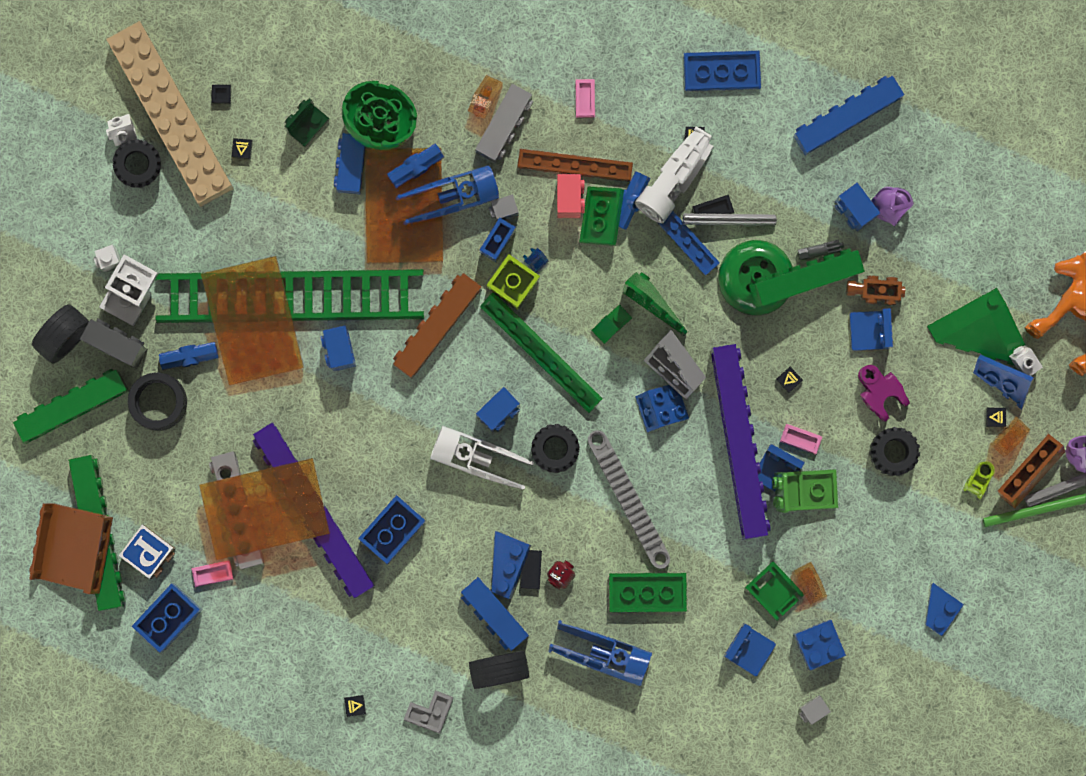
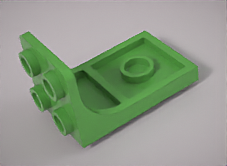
M836 469L774 473L775 477H772V487L775 489L773 506L776 508V511L789 513V511L838 508Z

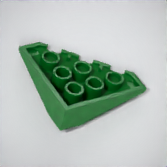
M635 272L625 282L622 293L685 336L688 331L649 281L650 278L642 272L640 274Z
M998 288L991 290L927 326L935 342L944 345V343L955 346V349L965 352L974 351L992 360L997 358L1007 361V364L1013 366L1015 365L1009 356L1013 354L1016 348L1026 346Z

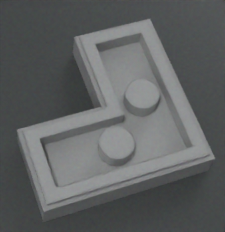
M435 690L429 708L410 702L404 721L440 734L453 697Z

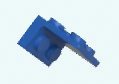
M891 308L882 309L881 311L850 313L851 348L853 351L890 349L893 347Z
M671 385L648 390L635 396L647 432L689 419L682 396Z
M770 444L759 463L761 468V474L758 475L759 482L762 481L763 486L775 492V489L772 487V477H775L774 473L800 471L805 462Z
M743 623L724 657L757 676L776 643Z

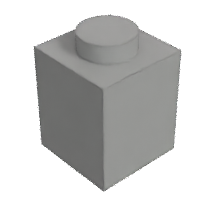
M513 194L491 201L492 207H489L491 217H496L497 221L499 217L505 220L519 215Z
M820 695L799 707L801 710L799 713L804 723L809 722L811 725L831 712Z

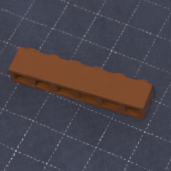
M463 273L461 276L457 275L451 283L453 287L450 291L445 290L440 297L442 301L439 305H434L428 312L430 316L426 322L422 320L416 328L418 330L414 337L411 335L405 342V349L403 351L399 350L394 356L393 360L395 362L393 365L411 379L417 374L481 291L482 287Z

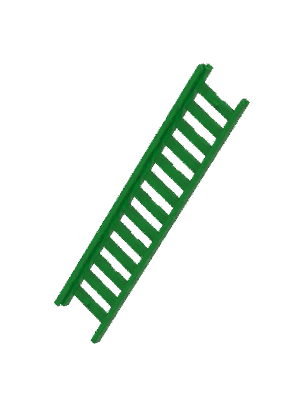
M424 270L158 273L155 280H171V315H155V320L157 324L424 319V311H409L408 276H424ZM400 276L401 311L389 312V277ZM343 277V312L332 313V278ZM351 277H362V312H351ZM370 277H381L382 312H370ZM274 278H285L286 313H275ZM294 278H305V313H294ZM313 278H324V313H313ZM217 279H228V314H217ZM236 279H247V314H236ZM255 279H266L267 314H256ZM179 280H190V315H179ZM198 280H209V315H198Z

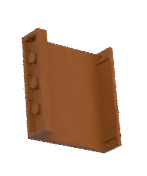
M43 503L40 509L39 526L36 530L37 538L33 548V561L29 569V579H42L84 590L83 593L86 594L100 593L113 517L60 504Z

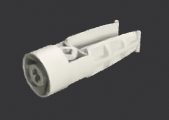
M697 126L694 129L695 131L684 140L660 171L662 173L652 187L647 186L635 201L637 208L655 222H665L675 208L673 202L681 192L684 193L705 163L711 149L713 150L714 146L709 144L712 136Z
M442 425L430 459L490 481L520 488L521 490L525 489L524 485L469 465L472 461L489 467L492 461V456L476 451V446L528 465H533V461H529L522 456L487 441ZM461 436L477 443H474L472 448L466 443L459 444L458 441ZM463 447H466V451L469 452L468 456L464 455V458L461 457V453L458 452L459 448L463 449ZM453 455L460 461L468 460L467 468L451 463Z

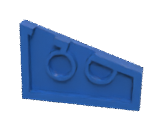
M980 355L973 373L991 387H996L1002 391V395L1008 399L1010 397L1017 403L1016 406L1022 410L1034 377Z
M495 531L492 592L511 599L531 545L498 531Z

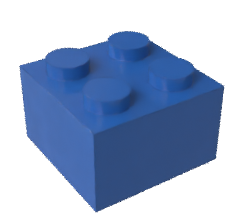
M858 182L835 200L836 210L841 215L844 214L846 216L848 226L857 232L880 214Z
M340 326L323 330V336L320 337L322 346L328 352L325 355L327 366L333 371L356 367L347 327Z
M503 387L476 413V416L492 433L495 430L499 432L506 425L505 420L508 417L512 419L520 412V403Z
M830 619L793 634L808 670H813L846 656L833 622Z

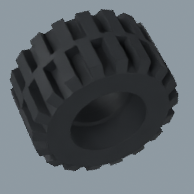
M139 139L128 140L126 143H122L115 151L113 170L117 178L126 186L143 188L155 181L160 173L161 159L159 153L147 141ZM132 153H142L148 159V168L141 175H133L126 169V159Z
M550 424L541 428L535 434L531 451L535 463L541 469L550 473H560L574 465L579 455L580 446L577 436L567 426ZM558 437L566 443L567 452L563 458L552 460L546 456L544 445L550 438Z
M892 427L881 431L874 437L870 445L871 451H869V456L871 455V462L874 463L877 470L888 476H900L908 473L919 461L920 445L916 442L917 438L913 437L912 433L906 431L905 428ZM896 440L903 444L905 457L901 462L892 463L885 457L884 448L889 441Z

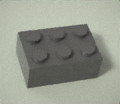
M98 318L96 321L90 319L80 340L137 369L147 351V348L144 347L145 343L133 336L130 339L127 338L128 334L116 327L113 330L110 329L111 325Z

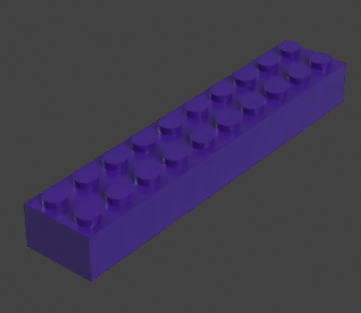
M736 344L713 347L710 352L742 540L764 537L768 535L771 528L769 520L765 519L767 504L766 500L762 501L761 494L764 493L763 482H759L758 475L761 474L759 462L756 463L755 460L758 451L756 443L752 442L754 427L753 424H749L748 419L751 416L750 405H746L745 401L748 397L747 387L743 386L742 380L745 378L744 369L739 366V361L742 359L740 348H736Z

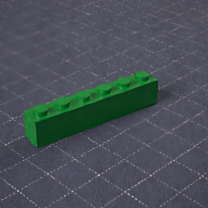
M851 248L839 251L840 255L834 256V254L826 255L823 257V261L817 262V259L806 262L807 266L802 268L800 265L790 267V272L783 273V270L772 273V278L766 279V276L754 279L755 283L749 286L755 306H764L865 272L859 251H851Z
M109 369L102 373V377L98 379L94 377L86 381L85 386L81 388L76 386L68 391L69 394L63 397L59 395L52 398L51 403L46 406L44 404L38 405L34 408V412L30 414L23 413L17 416V420L13 424L22 442L27 444L129 392L120 372Z

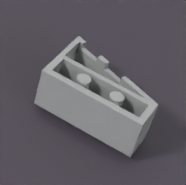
M672 330L667 333L644 360L685 399L706 378Z

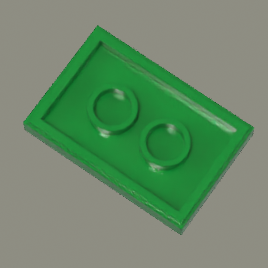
M587 187L580 243L616 246L624 189Z

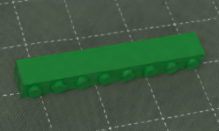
M93 455L68 459L78 509L106 515L105 507H107L106 497L102 496L101 489L104 486L102 478L98 477L97 470L100 469L98 459H95ZM110 534L100 593L95 594L98 611L123 607V602H126L124 590L121 591L120 588L122 576L120 571L117 572L116 564L119 563L117 553H113L112 545H115L113 534Z

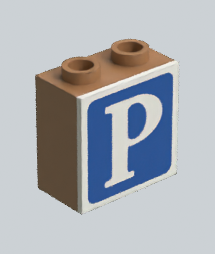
M141 525L119 556L146 577L153 579L154 577L158 578L164 570L162 568L163 564L166 561L169 563L175 555L173 551L176 548L146 525Z

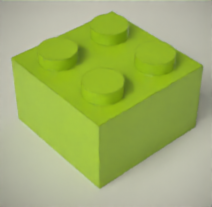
M508 254L486 286L518 310L540 280V276Z

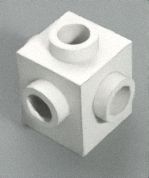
M129 114L107 121L109 129H106L109 140L113 139L115 146L124 144L128 140L137 139L136 130Z

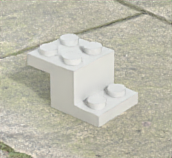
M123 255L105 286L108 293L99 308L134 326L152 295V292L149 290L158 273Z

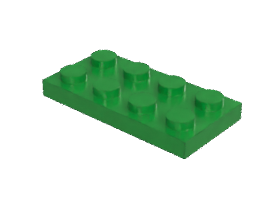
M609 573V612H687L686 573Z

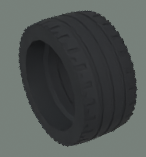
M67 304L56 311L43 324L34 336L32 346L47 361L52 364L57 363L81 341L80 338L89 320L75 307Z
M160 372L149 373L137 379L130 388L128 408L133 419L142 427L154 431H163L174 427L183 418L187 409V396L183 386L172 376ZM163 383L174 391L176 406L169 417L163 420H151L141 412L139 397L148 385Z
M513 652L469 662L474 689L530 678L525 652Z

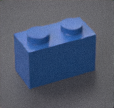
M499 217L480 248V253L497 262L514 235L516 227Z

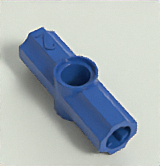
M435 143L421 153L410 156L402 165L387 175L395 188H398L410 179H415L424 174L429 167L441 161L444 156Z
M635 171L627 190H624L619 227L627 230L634 213L639 211L635 201L651 179Z
M216 342L197 346L187 345L178 348L179 350L159 354L162 370L181 366L190 367L191 364L194 366L198 365L199 362L219 358Z

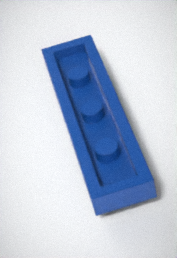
M674 211L671 212L664 223H658L704 276L720 264Z

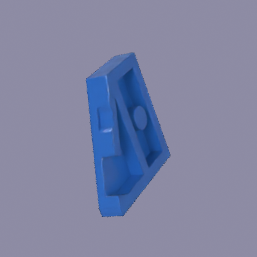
M932 583L925 625L942 636L964 604Z

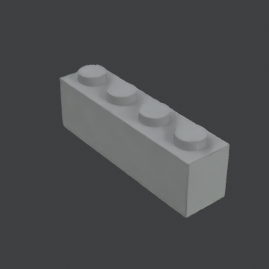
M514 84L510 86L475 149L477 154L494 163L498 159L502 160L506 153L504 147L507 143L511 144L515 136L513 131L516 126H521L524 117H522L525 110L529 111L534 102L531 100V93Z

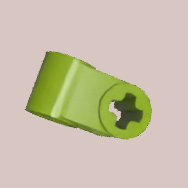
M987 461L978 463L967 479L963 490H968L981 499L995 472L993 464ZM982 465H987L989 468V473L986 476L980 472Z

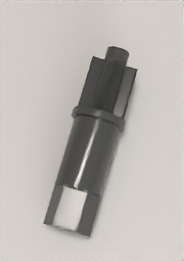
M835 240L799 249V259L803 260L838 253L841 251V248H844V243Z

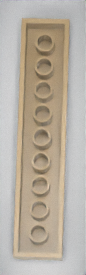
M138 21L107 38V42L199 206L202 207L233 190L231 182L141 22Z

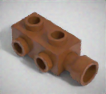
M867 276V279H863L862 283L848 280L846 295L855 296V294H860L861 300H866L865 303L869 304L885 301L886 305H896V302H900L901 298L905 297V286H902V282L898 281L896 277H886V280H879V276ZM868 288H873L874 294H869ZM887 289H892L893 295H888Z

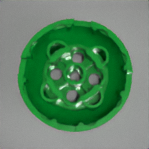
M379 81L359 83L348 91L342 104V119L345 128L357 142L368 148L376 150L397 148L408 141L416 128L417 112L413 102L402 90L391 84L387 86L379 84Z
M764 240L742 242L733 247L720 264L718 284L721 294L731 307L743 314L751 316L770 314L779 309L788 298L756 307L752 293L747 291L746 286L755 283V273L760 274L761 277L766 276V279L772 278V273L782 270L783 273L790 272L789 268L793 267L786 253L773 243ZM766 261L768 263V267L766 269H762L760 267V262ZM743 266L749 267V272L747 274H744L741 271V268Z

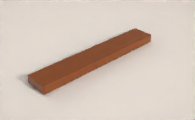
M520 149L517 168L561 174H581V176L630 182L633 163Z

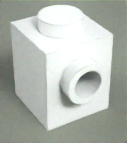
M114 245L95 251V264L97 268H101L104 272L116 268L120 262L118 251Z
M1027 346L1016 348L1013 354L1009 356L1018 371L1029 376L1043 368L1032 349Z

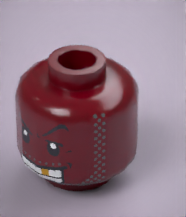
M566 560L564 562L556 561L547 572V577L549 578L547 581L558 590L560 588L566 589L575 578L574 566Z

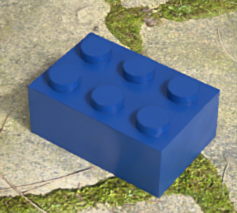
M396 495L358 539L381 560L389 564L425 524L426 520Z
M171 583L132 627L159 653H162L203 609L175 583Z

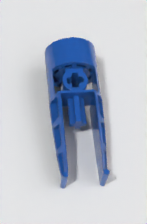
M487 165L447 177L401 195L399 194L396 200L453 184V189L437 193L440 204L456 199L459 202L458 204L406 219L404 225L448 215L499 199L497 183L490 166ZM469 175L470 181H464L458 186L456 179ZM464 186L467 189L470 188L469 195L466 192H462ZM475 195L477 202L462 206L464 204L463 200H468Z
M561 620L558 621L557 629L612 649V651L593 644L590 656L550 644L549 653L553 651L583 666L641 686L652 652L596 632L562 624ZM618 657L622 658L620 663L616 661Z

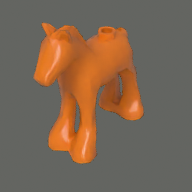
M1086 252L1071 259L1055 263V272L1071 277L1073 282L1048 317L1035 319L1024 327L1025 331L1033 338L1039 339L1044 336L1069 311L1076 317L1086 321ZM1086 353L1075 358L1069 364V367L1080 376H1084L1086 373Z

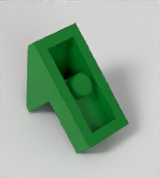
M619 304L591 331L605 344L632 317Z

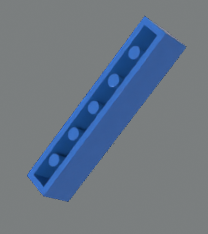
M893 75L889 78L887 76L882 77L877 81V85L872 88L870 85L865 87L857 97L854 95L844 100L845 104L842 106H833L828 110L829 113L827 115H818L812 119L813 123L806 126V124L798 127L793 137L804 155L806 156L902 99L905 94Z

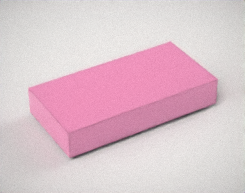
M576 79V118H595V79Z
M786 424L780 442L816 455L822 436Z
M230 560L192 568L195 587L234 579Z

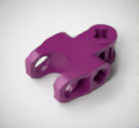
M866 365L859 370L858 378L866 388L860 394V397L869 410L874 412L883 422L890 419L884 409V401L887 397H895L904 407L910 404L902 384L892 372L883 376L874 365ZM872 371V379L865 377L867 372Z

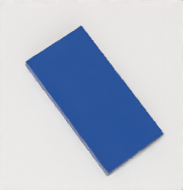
M760 50L684 53L685 91L761 89Z

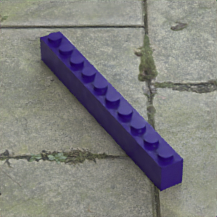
M272 422L254 433L255 439L252 440L258 450H263L265 454L263 456L264 461L268 466L272 465L275 472H273V475L278 483L282 481L285 488L283 491L288 499L292 497L295 504L293 507L298 515H303L305 527L308 531L312 530L316 537L313 540L319 548L323 547L326 552L323 554L328 564L333 563L336 568L333 571L339 581L342 579L346 584L343 588L347 595L357 598L373 588L375 585L275 424Z

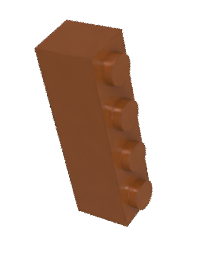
M1048 434L998 490L1000 497L1015 509L1066 452L1064 445Z

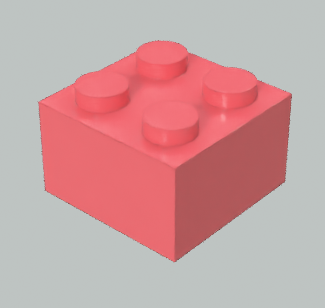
M581 174L557 175V218H580L581 213H584L585 200L581 199V194H584V180H581Z

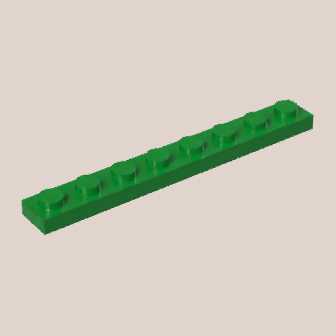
M494 292L488 296L480 308L590 413L603 398Z

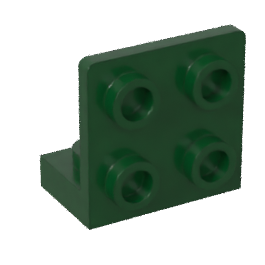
M310 98L307 101L303 100L298 105L297 109L299 110L285 120L286 125L284 126L287 133L304 147L309 144L329 121V117L320 111Z

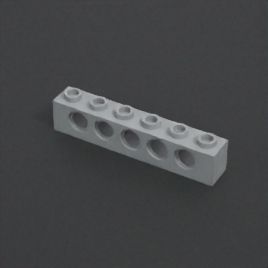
M232 451L211 457L212 462L209 463L212 474L215 473L217 481H214L216 491L221 494L222 499L219 500L221 510H225L227 518H224L226 529H230L231 532L229 542L231 548H235L236 555H234L236 567L239 566L243 570L265 564L236 453ZM224 469H230L231 476L228 479L222 478L221 473ZM230 487H234L236 490V494L232 498L226 495V491ZM234 506H239L241 513L234 517L231 509ZM240 524H243L246 528L243 535H238L236 532V528ZM244 543H248L251 547L250 552L247 554L241 551V546Z

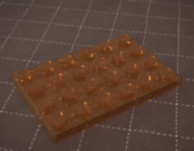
M427 148L365 149L367 264L443 262V216L404 225L406 219L441 209L442 204L438 200L437 193L442 192V187L396 200L399 194L401 195L415 188L441 180L442 160L429 167L421 176L410 179L398 188H395L387 175L402 165L407 158L416 153L419 154Z
M277 255L201 273L229 385L304 368Z
M313 458L199 485L216 560L330 534Z

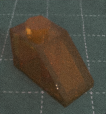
M486 75L475 91L468 111L475 116L485 119L496 100L503 82Z
M1016 416L992 440L990 445L1003 457L1008 456L1023 440L1030 429Z
M808 562L792 571L810 605L827 597L821 579L812 562Z

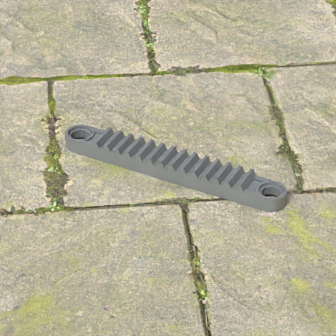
M593 431L588 437V444L650 562L658 569L665 568L670 562V556L607 436L602 431ZM594 435H600L603 438L601 445L596 446L592 443ZM657 554H663L666 557L664 564L658 565L655 562Z

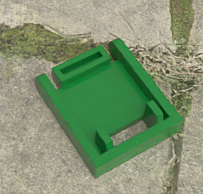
M774 561L745 587L776 621L780 619L775 614L776 611L783 616L799 601L794 595L796 592L800 597L805 595ZM769 571L773 577L764 586L759 588L755 583Z

